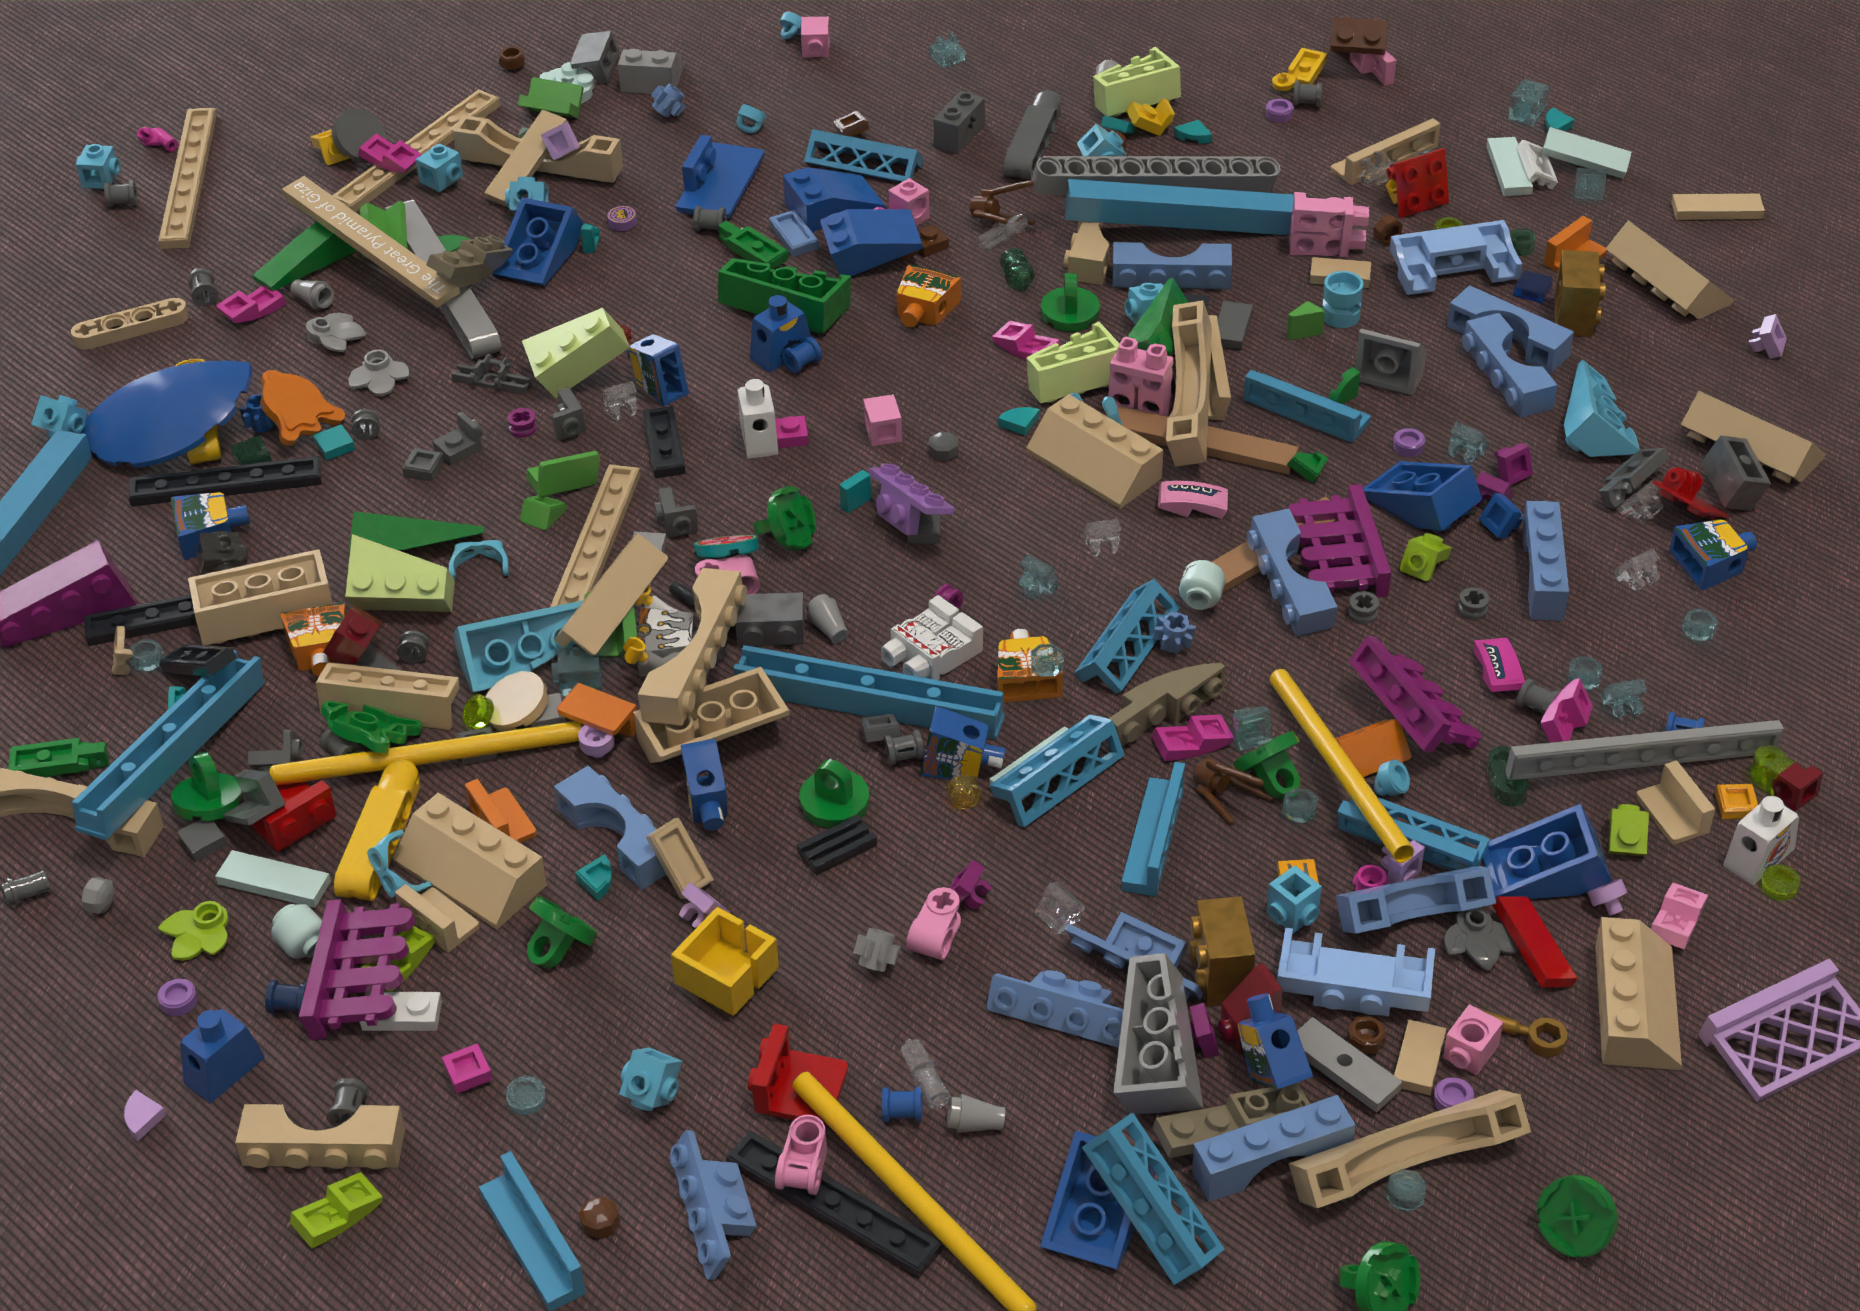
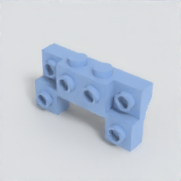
M1504 220L1391 236L1390 252L1399 268L1398 279L1406 295L1435 291L1436 275L1485 269L1492 283L1520 279L1522 262L1514 249L1509 228Z
M1285 928L1277 982L1283 989V992L1314 996L1313 1006L1362 1012L1368 1015L1389 1016L1390 1007L1429 1012L1435 957L1434 948H1428L1427 957L1423 959L1404 956L1405 945L1398 944L1396 957L1321 947L1323 933H1315L1314 943L1292 940L1293 929Z

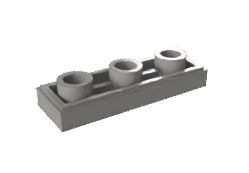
M1312 1017L1297 1030L1308 1063L1376 1113L1401 1091V1080Z

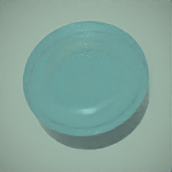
M518 1077L506 1089L508 1106L516 1114H533L539 1111L545 1104L546 1094L544 1085L536 1077Z

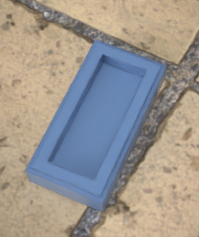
M795 210L769 218L770 228L792 257L819 249L818 239Z

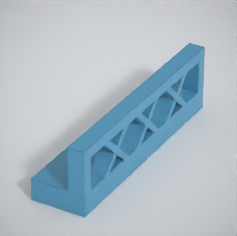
M812 129L804 162L806 164L901 183L908 178H913L915 167H922L924 157L915 149ZM816 147L831 151L823 159L813 158ZM842 152L854 154L857 156V159L848 165L842 164L838 155ZM867 158L879 159L883 161V164L872 170L868 169L864 160ZM894 163L907 165L905 176L894 174L890 166ZM887 168V170L889 171V173H887V172H882V171Z
M1250 370L1245 376L1244 401L1353 443L1370 424L1371 415L1274 377L1254 370Z
M1155 579L1134 589L1074 673L1082 682L1098 675L1115 694L1121 692L1157 641L1152 638L1157 618L1159 616L1165 618L1171 611L1177 612L1180 606ZM1155 598L1167 609L1164 615L1156 614ZM1140 620L1148 621L1149 636L1141 635ZM1125 641H1133L1134 657L1126 656ZM1110 662L1118 663L1119 679L1108 670L1107 666Z
M1091 714L989 785L994 797L1009 801L1018 826L1026 827L1125 756L1113 720ZM1107 739L1111 752L1099 758L1097 755L1101 742ZM1082 756L1085 757L1086 761L1082 772L1077 776L1072 775L1076 760ZM1056 774L1061 775L1057 790L1052 794L1047 793L1051 778ZM1031 792L1036 793L1032 808L1025 812L1021 799Z
M1174 763L1170 780L1149 777L1121 882V891L1157 897L1184 793L1185 763Z
M1378 798L1409 842L1415 840L1425 847L1424 861L1450 871L1480 865L1490 844V838ZM1352 799L1349 802L1343 800L1337 811L1339 829L1385 846ZM1400 817L1406 819L1408 821V824L1396 820L1394 818ZM1428 830H1436L1440 832L1442 836L1431 833ZM1468 842L1478 847L1475 849L1461 843Z
M1133 1112L1082 1147L1174 1285L1203 1268L1225 1250ZM1127 1129L1135 1141V1147L1130 1145L1121 1130ZM1148 1166L1154 1169L1158 1175V1181L1153 1179L1148 1171ZM1171 1200L1177 1203L1181 1209V1215L1176 1213L1171 1205ZM1195 1235L1200 1237L1208 1249L1206 1253H1203L1195 1241Z
M509 1151L500 1156L504 1175L479 1186L480 1195L548 1311H553L586 1294L581 1265L514 1155Z

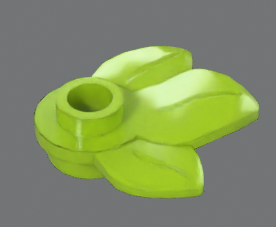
M206 901L196 906L194 911L181 910L174 913L163 921L158 928L160 932L176 938L172 947V958L184 961L198 956L202 951L210 955L218 953L228 940L225 927L228 924L229 917L226 909L219 903Z

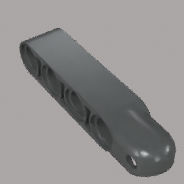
M1043 90L1035 96L1032 104L1028 105L1007 151L1003 167L1004 177L1031 180L1038 159L1044 156L1061 115V97L1057 92Z

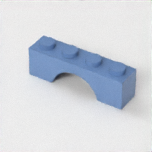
M1113 242L1112 287L1129 288L1141 286L1143 283H1161L1165 285L1168 279L1174 278L1179 288L1231 289V244L1202 243L1195 252L1189 255L1164 257L1151 252L1143 243Z
M1470 285L1450 302L1447 327L1462 334H1465L1466 321L1500 313L1513 329L1512 339L1523 346L1526 353L1525 362L1530 365L1543 366L1551 374L1570 356L1574 331Z
M1495 313L1466 321L1465 334L1462 336L1464 349L1472 355L1478 367L1487 374L1492 385L1501 392L1507 404L1515 410L1519 417L1554 409L1557 391L1556 382L1543 366L1520 364L1508 357L1511 350L1513 329L1501 314Z
M1526 501L1522 538L1524 552H1529L1528 602L1530 620L1564 621L1569 586L1560 503Z
M1288 508L1253 516L1250 531H1247V542L1249 548L1255 550L1258 556L1261 573L1263 575L1266 574L1270 581L1273 598L1275 600L1278 599L1282 606V615L1285 623L1291 625L1296 636L1334 628L1338 606L1326 582L1302 577L1289 565L1288 560L1298 552L1301 531Z
M587 766L554 786L558 811L578 830L588 827H605L615 830L623 836L617 845L620 870L637 887L643 890L667 875L646 839L647 835L657 830L646 814L641 815L636 811L624 794L619 795L604 775H598Z
M1480 866L1467 867L1335 895L1342 931L1355 934L1389 927L1394 923L1411 918L1464 911L1496 904L1489 867Z
M1335 1095L1194 1143L1192 1173L1208 1202L1245 1190L1256 1174L1278 1160L1291 1156L1309 1157L1353 1141L1355 1123L1339 1096Z

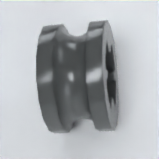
M360 409L352 415L351 428L355 437L369 440L379 434V417L375 411Z
M1470 587L1464 589L1459 595L1458 612L1464 618L1470 620L1482 619L1488 613L1489 595L1480 588Z
M1365 591L1353 594L1349 600V618L1360 624L1374 622L1378 616L1379 599L1374 594Z
M419 631L404 632L400 636L397 654L400 659L411 664L423 662L428 654V637Z

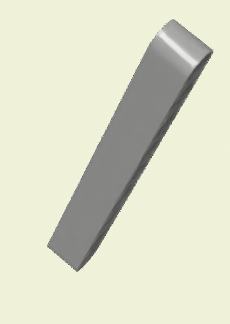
M1045 156L1038 159L1031 178V181H1033L1031 188L1040 195H1067L1068 179L1270 193L1279 175L1280 165L1271 157Z
M411 199L403 202L405 203L407 249L427 263L430 254L443 253L446 250L415 201ZM459 287L460 294L439 308L470 358L475 360L487 354L502 351L498 332L470 287Z

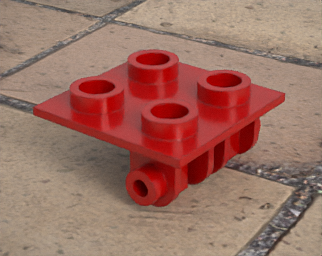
M1445 148L1391 164L1390 168H1387V177L1390 180L1394 179L1396 181L1399 218L1449 203Z
M1673 467L1667 472L1662 482L1655 480L1652 482L1662 488L1659 494L1671 501H1680L1688 505L1686 509L1702 518L1706 516L1712 520H1715L1717 516L1727 519L1730 517L1696 497L1703 484V478L1698 472Z

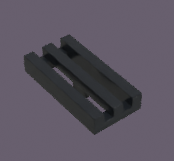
M856 815L797 844V851L811 870L818 875L876 846L877 836L873 832L869 833V827L866 823L862 824V819L859 815ZM861 837L860 839H858V840H856V841H854V842H852V843H850V844L844 846L845 844H847V843H849V842H851V841H853V840H855V839ZM831 852L830 854H828V855H826V856H824V857H822V858H820V859H818V860L815 861V859H817V858H819V857H821V856H823V855H825V854Z

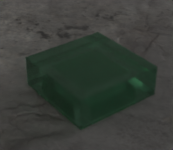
M260 435L230 445L238 465L272 461L271 454Z

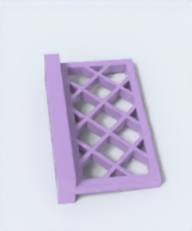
M1830 958L1709 1015L1698 1033L1706 1047L1712 1044L1716 1047L1756 1102L1860 1052V1040L1843 1036L1844 1023L1857 1026L1860 1029V1008L1835 978L1839 969ZM1831 992L1840 1003L1839 1011L1820 1006V996ZM1799 1009L1811 1013L1809 1026L1789 1020L1790 1011ZM1817 1015L1838 1021L1836 1033L1816 1028ZM1767 1023L1780 1027L1779 1040L1758 1035L1759 1026ZM1787 1030L1808 1035L1806 1048L1786 1043ZM1737 1038L1750 1042L1748 1055L1735 1052L1727 1041ZM1814 1038L1834 1043L1833 1053L1826 1055L1813 1051ZM1756 1044L1777 1050L1775 1063L1755 1058ZM1783 1053L1804 1058L1803 1068L1796 1070L1783 1066ZM1753 1067L1772 1072V1083L1761 1088L1752 1076Z

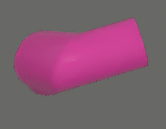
M142 127L137 131V138L143 145L162 146L169 152L175 151L178 147L177 140L161 128L149 129L148 127Z

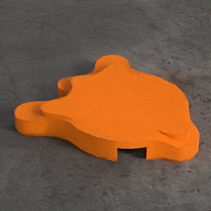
M268 370L263 373L261 378L263 389L260 403L266 415L278 426L279 439L284 445L291 446L295 444L300 435L313 436L319 433L321 430L319 422L334 426L343 423L345 412L328 403L312 382L297 375L285 374L275 370Z

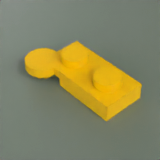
M1301 48L1289 66L1288 73H1279L1272 78V87L1278 91H1288L1294 88L1295 81H1299L1300 84L1313 85L1327 63V53Z

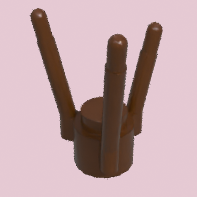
M1029 180L995 189H982L981 195H975L970 202L972 217L1003 224L1011 221L1034 226L1036 224L1035 220L1000 213L999 201L993 197L994 195L1032 186L1033 181Z
M1211 758L1203 759L1193 773L1194 782L1199 784L1196 792L1205 797L1230 825L1234 823V819L1212 792L1217 791L1221 793L1231 783L1269 802L1274 801V797L1269 795V793L1251 785L1262 786L1264 784L1262 779L1222 765Z

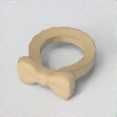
M116 626L113 667L111 669L115 675L130 674V668L126 661L132 657L133 652L130 649H124V626Z

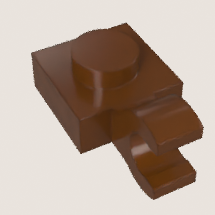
M935 225L923 227L918 232L924 248L904 255L901 258L907 259L917 253H921L926 257L948 249L949 238Z

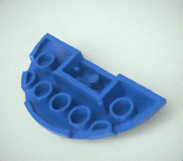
M204 361L173 366L150 373L130 382L101 402L86 418L81 434L87 435L91 452L95 453L101 462L117 467L121 462H130L135 468L174 459L204 443L206 440L204 434L216 424L224 426L237 411L236 400L241 393H248L252 379V365L250 362Z

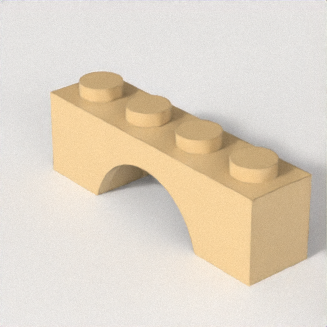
M244 1104L235 1144L242 1166L255 1168L266 1166H290L292 1168L330 1167L334 1169L344 1167L398 1168L405 1126L400 1106L361 1105L355 1114L343 1124L331 1129L316 1131L307 1130L295 1125L287 1117L283 1105Z

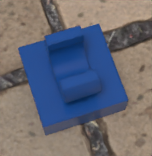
M1495 493L1479 517V520L1497 538L1506 539L1512 529L1518 530L1524 518L1521 517L1522 512L1504 494Z

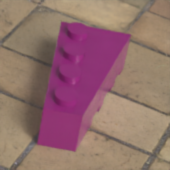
M99 540L0 591V644L3 648L84 623L85 615L137 605L128 581Z

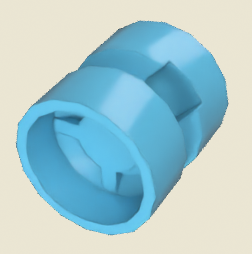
M1337 271L1325 278L1322 309L1325 312V323L1335 328H1348L1358 323L1360 320L1364 283L1360 276L1350 271Z

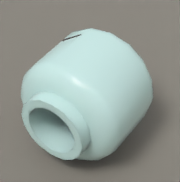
M1207 560L1191 562L1185 567L1179 585L1180 597L1187 605L1194 609L1203 610L1214 607L1222 596L1225 574L1213 562Z
M289 904L274 916L271 930L272 938L293 959H300L306 956L313 957L322 919L305 904Z

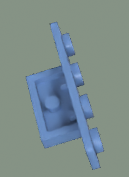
M1123 912L1118 916L1106 941L1071 924H1067L1065 932L1072 939L1070 944L1073 947L1087 954H1090L1092 950L1104 955L1102 959L1118 969H1123L1124 965L1129 967L1130 957L1165 953L1177 968L1188 948V944L1185 941ZM1183 978L1186 1000L1190 996L1201 1000L1204 993L1196 983Z
M1052 970L1041 971L1031 982L998 973L992 977L987 1001V1009L989 1011L1119 1048L1123 1009L1109 1005L1112 991L1103 989L1100 984L1088 980L1078 982L1067 979L1063 973Z
M685 1130L671 1149L670 1163L675 1169L679 1183V1194L684 1200L689 1228L693 1231L698 1248L699 1262L703 1266L706 1279L716 1280L731 1257L725 1235L751 1236L757 1225L738 1164L702 1160L694 1131Z

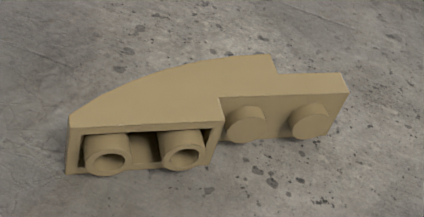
M497 236L475 237V239L462 240L457 251H443V253L430 254L426 266L437 271L436 275L459 287H465L482 280L494 272L512 255L513 249L504 245L505 241Z
M1220 662L1182 668L1155 677L1123 694L1122 710L1109 718L1113 720L1121 746L1123 747L1128 742L1135 741L1141 733L1153 725H1158L1164 717L1177 723L1187 715L1194 714L1200 706L1210 699L1217 698L1225 687V665Z
M1298 1082L1280 1089L1268 1087L1230 1094L1226 1105L1157 1117L1153 1130L1168 1158L1193 1154L1194 1143L1309 1105L1310 1102Z

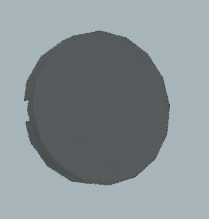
M350 108L342 112L332 126L333 142L339 152L344 156L348 155L350 158H353L352 161L357 163H369L358 156L359 147L377 133L387 140L385 129L380 121L373 114L363 109Z

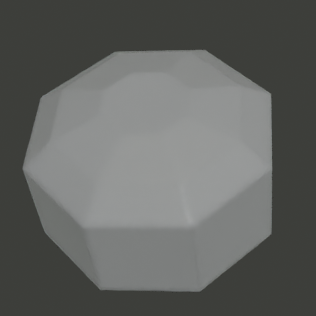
M96 877L88 881L84 887L81 900L85 911L101 914L109 909L115 894L112 880Z

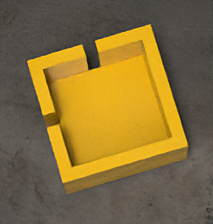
M716 907L671 954L674 983L733 1016L754 995V987L759 989L779 968L777 939L750 924L744 929L743 920L719 907Z

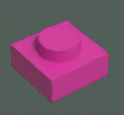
M789 416L775 419L778 448L809 445L804 416Z
M478 1043L442 1057L443 1066L456 1094L493 1080L491 1070Z

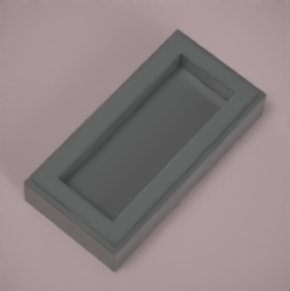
M1223 301L1218 317L1222 347L1242 350L1253 313L1252 304Z

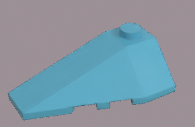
M1583 359L1578 363L1564 422L1567 444L1577 452L1582 450L1589 457L1636 454L1640 450L1637 436L1633 429L1630 427L1625 428L1623 422L1627 417L1614 403L1617 399L1607 380Z
M584 600L458 626L453 633L460 666L472 693L491 689L499 680L509 674L520 671L530 672L574 646L576 643L571 641L563 648L554 639Z

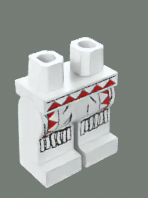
M937 595L929 601V608L914 619L905 620L901 625L897 624L891 628V640L881 647V659L890 667L902 661L904 663L903 674L939 680L940 674L944 675L983 651V626L963 612L959 613V609Z

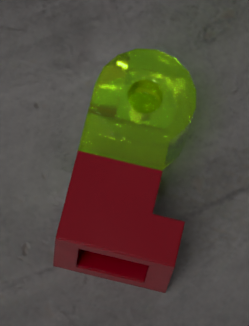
M1767 745L1759 747L1755 751L1750 776L1758 786L1772 796L1780 798L1786 806L1796 812L1818 796L1823 772L1813 765L1805 770L1791 759H1787L1781 749Z

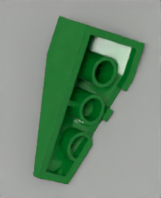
M315 221L253 275V280L273 292L358 250Z
M1174 278L1168 279L1127 336L1136 339L1138 349L1147 351L1150 345L1160 344L1166 346L1167 356L1173 357L1175 350L1172 330L1173 305L1188 303Z
M353 511L349 551L352 534L398 551H404L481 535L484 533V526Z

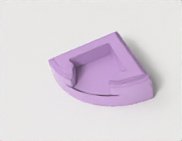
M137 1090L129 1097L124 1110V1118L129 1132L137 1141L144 1137L166 1116L161 1105Z

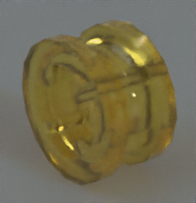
M964 774L957 776L947 785L950 801L957 809L971 808L982 798L978 782L972 775Z

